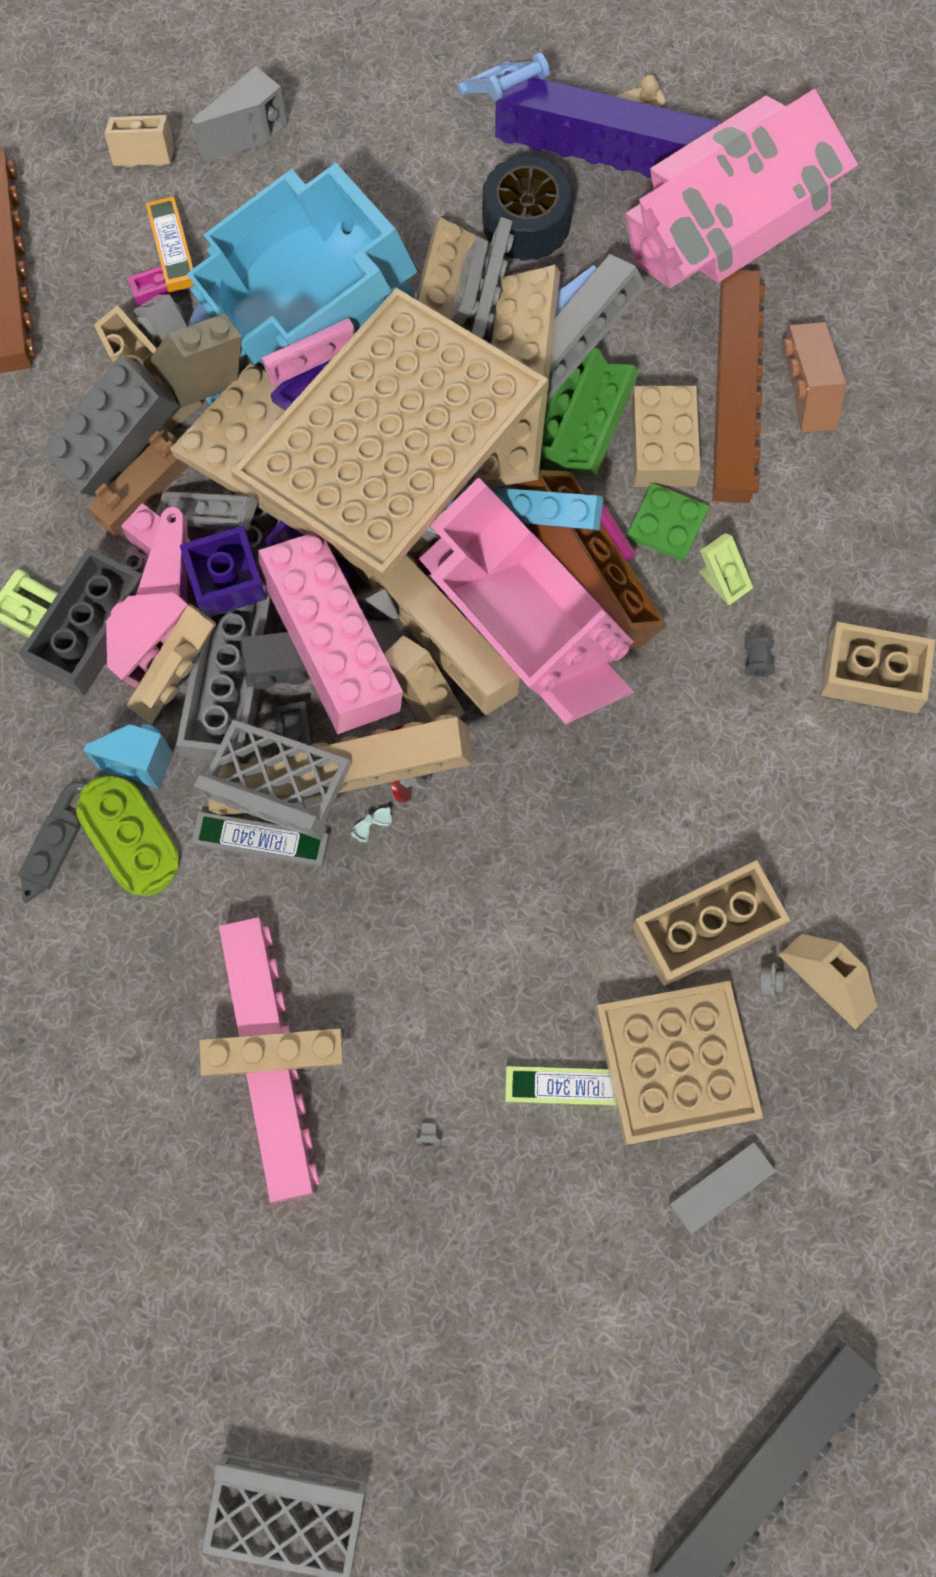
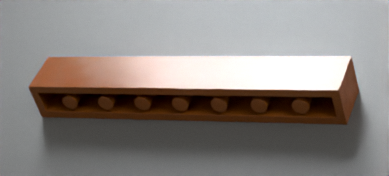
M0 149V373L32 368L31 357H36L35 343L33 338H29V331L34 330L33 320L30 312L26 310V305L31 304L28 287L24 286L23 279H28V271L25 261L21 260V254H25L26 249L23 237L18 233V229L23 228L20 211L16 210V204H20V195L17 186L13 185V179H18L15 162L13 160L9 161L4 149Z
M737 270L720 283L712 501L750 503L753 493H758L760 475L755 474V465H759L761 448L760 446H755L756 437H759L761 432V418H756V410H760L762 403V391H757V383H761L763 364L758 363V356L762 355L764 337H759V329H762L764 324V310H759L760 303H763L765 296V284H760V271Z

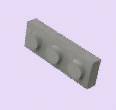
M480 237L475 239L465 254L450 316V320L459 326H462L467 318L472 319L479 306L476 296L483 286L484 278L481 277V274L489 261V256L486 255L488 241Z

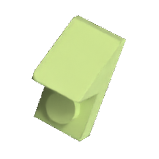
M724 533L700 550L706 567L699 572L727 605H731L753 589L751 580L731 535Z

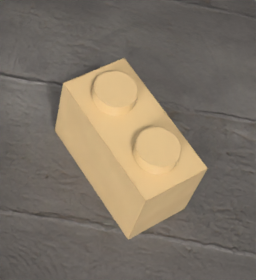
M167 115L109 118L104 135L113 166L134 167L151 164L163 166L171 163L175 145Z

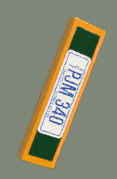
M174 196L145 203L168 292L192 287L194 284L187 273L194 268Z

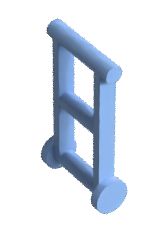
M539 52L533 55L532 61L512 63L506 61L457 84V88L462 96L467 93H489L492 100L496 102L502 99V91L536 75L540 79L547 78L550 74L549 66L544 55ZM505 71H510V72H512V73H510V74L504 76Z

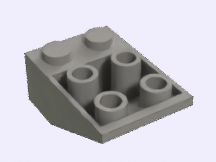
M257 66L247 74L242 75L226 92L221 93L213 103L198 112L195 118L191 120L201 159L209 161L265 144L287 126L281 86Z

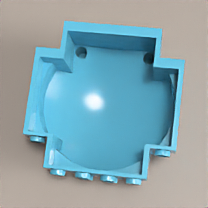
M335 162L307 184L299 178L293 169H290L203 235L210 245L206 249L210 257L187 273L194 284L189 289L200 304L205 301L207 302L203 307L209 316L213 318L226 313L242 336L240 358L242 359L244 356H247L253 365L257 363L264 365L263 357L347 318L352 322L356 333L395 288L414 298V291L408 279L417 273V270L394 226Z

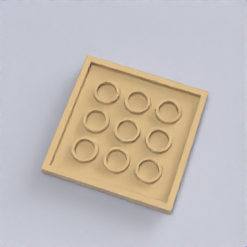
M730 981L595 1006L625 1146L763 1119Z

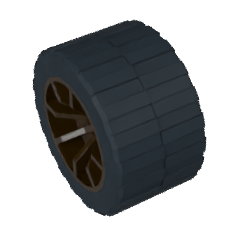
M527 155L509 158L507 161L495 166V169L488 174L487 180L484 182L482 194V223L488 242L491 243L500 218L503 217L512 220L510 234L514 235L509 253H504L507 257L520 259L521 261L538 260L553 254L556 249H559L569 235L573 201L571 181L568 175L564 173V170L549 159L546 160L540 156Z

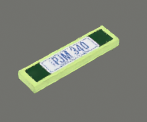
M506 1066L505 1102L616 1106L608 1069Z

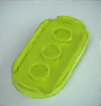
M106 775L98 777L85 785L79 795L80 798L76 809L77 817L117 883L125 891L137 896H152L167 889L178 872V851L137 786L125 778Z

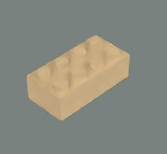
M756 860L636 918L632 929L662 986L665 987L783 929L791 920L759 862Z

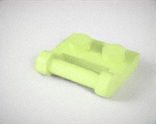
M17 569L0 592V623L29 638L47 609L21 596L18 592L25 589L49 603L53 602L58 593L31 579L27 572Z

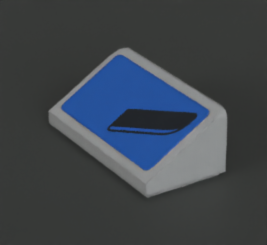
M357 587L352 590L360 609L366 616L393 620L399 618V614L387 589Z

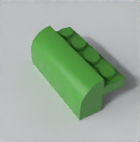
M593 348L587 357L548 401L545 411L540 467L542 469L572 472L575 478L576 475H597L639 374L635 365L608 364L599 348Z

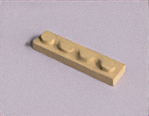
M341 1028L200 1040V1069L202 1077L344 1065Z

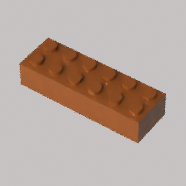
M539 470L538 480L522 482L515 488L518 490L586 495L573 473L568 471ZM602 520L600 522V530L528 524L531 532L634 641L629 646V649H637L644 646L667 626Z

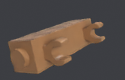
M167 430L162 434L156 431L148 439L150 446L108 487L103 483L95 491L97 498L87 508L93 519L115 538L123 532L121 525L142 503L148 507L189 466L175 458L170 449L179 440L180 435L175 437Z

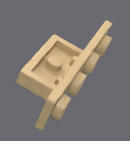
M189 605L185 608L127 703L128 708L148 724H152L157 720L166 704L177 694V686L192 670L194 659L216 626L213 620L194 605Z

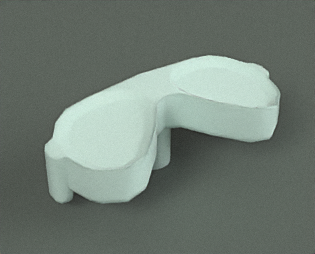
M389 807L379 808L371 815H367L365 819L354 825L351 836L360 842H366L369 839L370 826L372 824L380 826L391 825V809Z

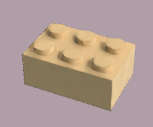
M634 386L631 401L634 487H650L651 483L662 487L696 486L701 470L697 386Z
M837 622L828 639L820 696L917 714L928 701L935 639Z

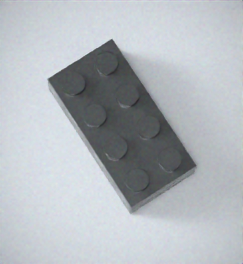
M121 354L44 448V451L79 492L97 497L95 491L103 483L108 487L129 467L149 443L148 439L156 431H159L179 407V404L143 364Z
M88 547L24 644L19 655L31 669L84 696L107 661L106 621L111 616V611L117 603L124 601L128 596H136L143 574Z

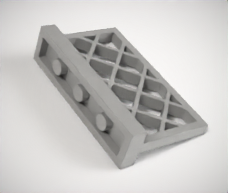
M233 719L206 775L202 776L199 774L193 787L207 799L322 840L327 830L324 822L352 762L347 758ZM239 731L249 734L252 743L235 750L233 743ZM271 743L278 744L281 753L264 761L260 748ZM255 751L259 763L242 770L238 758ZM299 753L307 754L310 764L293 771L289 758ZM233 761L237 774L226 779L218 777L221 767ZM284 761L288 774L271 781L267 768ZM329 763L339 765L334 777L322 781L318 768ZM262 771L266 784L255 789L249 788L245 778ZM313 771L318 784L300 791L296 778ZM291 781L295 794L283 800L277 798L274 788ZM321 792L323 801L318 812L307 809L304 798Z
M228 1454L222 1455L216 1464L215 1484L202 1553L317 1577L351 1576L368 1482ZM223 1485L238 1488L245 1501L229 1511L221 1498ZM249 1491H254L256 1493L251 1496ZM264 1494L274 1495L282 1507L268 1518H265L255 1502ZM285 1498H289V1499H293V1500L290 1501L289 1503H287V1501H286ZM301 1501L311 1503L318 1514L303 1526L291 1509ZM249 1505L259 1524L244 1534L233 1516ZM321 1505L329 1507L326 1510H324ZM338 1508L353 1511L352 1525L339 1533L328 1515ZM220 1510L223 1516L217 1520L218 1511ZM286 1513L296 1531L280 1541L270 1523ZM322 1520L333 1538L317 1549L306 1531ZM227 1521L238 1539L228 1547L212 1544L215 1529ZM262 1529L265 1530L274 1544V1547L265 1554L255 1552L248 1541L250 1537ZM350 1534L347 1546L343 1538ZM299 1536L311 1552L302 1561L292 1560L284 1548ZM336 1543L346 1557L344 1570L328 1567L321 1556L322 1553ZM242 1544L245 1550L237 1549L236 1547ZM276 1552H279L281 1557H276L272 1555H274ZM315 1559L318 1565L311 1564L310 1562Z

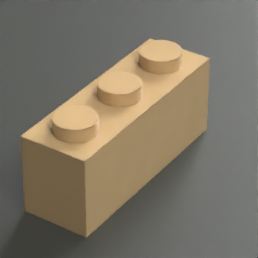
M403 635L384 653L403 691L404 698L415 715L423 723L435 722V719L442 715H454L460 718L465 713L426 649Z

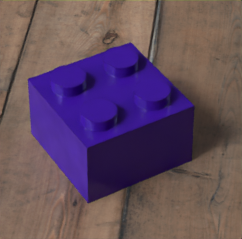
M244 526L180 545L197 604L201 612L206 616L212 617L267 599Z

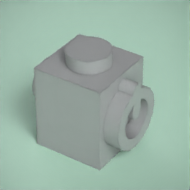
M170 294L156 295L133 310L137 316L135 319L137 328L152 344L162 343L168 333L188 327L184 321L185 315L178 304L174 303Z

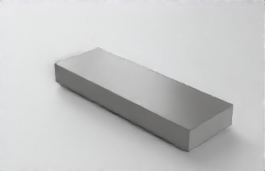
M753 1142L671 1202L669 1206L689 1235H691L776 1171L756 1143Z

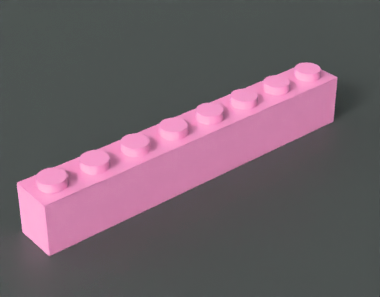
M259 917L219 926L239 1037L291 1033L289 1025L283 1026L281 1013L286 1012V1004L283 992H276L274 979H279L280 973L276 958L270 959L268 946L274 945L270 926H264ZM299 1070L246 1073L270 1203H278L316 1194L314 1186L320 1185L318 1168L316 1163L310 1164L307 1151L313 1149L312 1137L309 1128L303 1129L301 1115L306 1114V1106L303 1094H296L294 1084L295 1080L300 1079Z

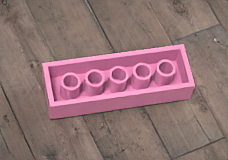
M313 532L258 550L259 574L337 734L400 712L403 691L326 540Z

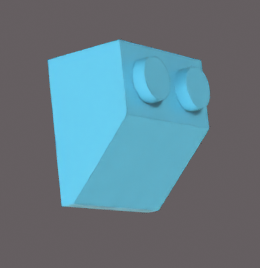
M129 724L86 744L83 750L98 770L157 789L161 786L173 756L167 741L160 734L161 731L147 724H142L141 728Z

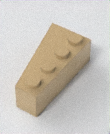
M117 305L94 324L112 362L114 363L122 354L143 364L178 403L151 363V357L157 350L156 347ZM201 401L185 407H181L179 404V407L159 429L160 434L165 430L172 431L202 405Z

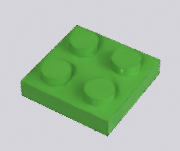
M651 483L626 539L685 562L710 506Z

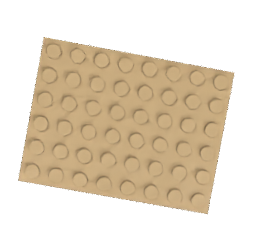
M395 288L231 472L236 480L385 579L548 389L549 381L546 377L398 288Z

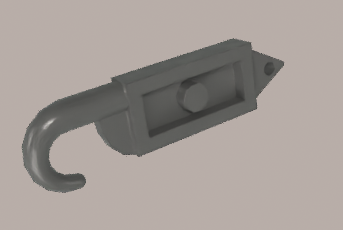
M77 782L66 786L60 793L50 815L46 817L17 875L21 878L23 902L28 903L44 890L51 889L80 828L78 819L67 809L73 797L81 793L87 783ZM31 891V894L27 896V892Z

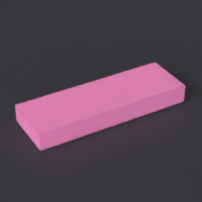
M350 319L342 320L263 357L262 361L267 378L272 387L331 360L355 334L354 326Z

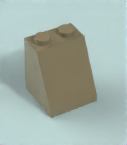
M226 313L168 333L152 355L151 363L180 406L185 407L223 392L232 382L238 379L242 336Z

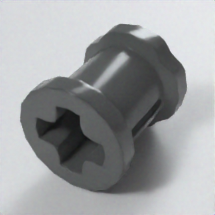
M754 637L745 641V649L748 650L749 665L745 668L746 675L767 677L775 673V666L771 664V649L774 647L773 639Z

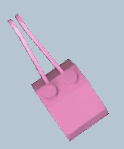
M169 507L161 514L157 533L136 596H128L124 601L117 603L111 611V616L106 621L107 667L121 680L135 688L140 684L185 608L189 606L188 571L180 549L181 544L187 543L188 522L186 516L175 507Z

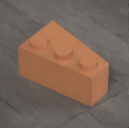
M826 322L789 325L788 336L786 339H783L782 351L784 358L788 357L789 375L792 379L801 432L838 429L847 383Z

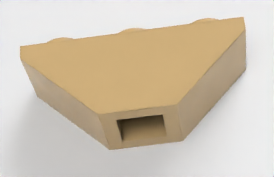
M801 934L779 955L854 1029L878 1007L867 967L842 943Z

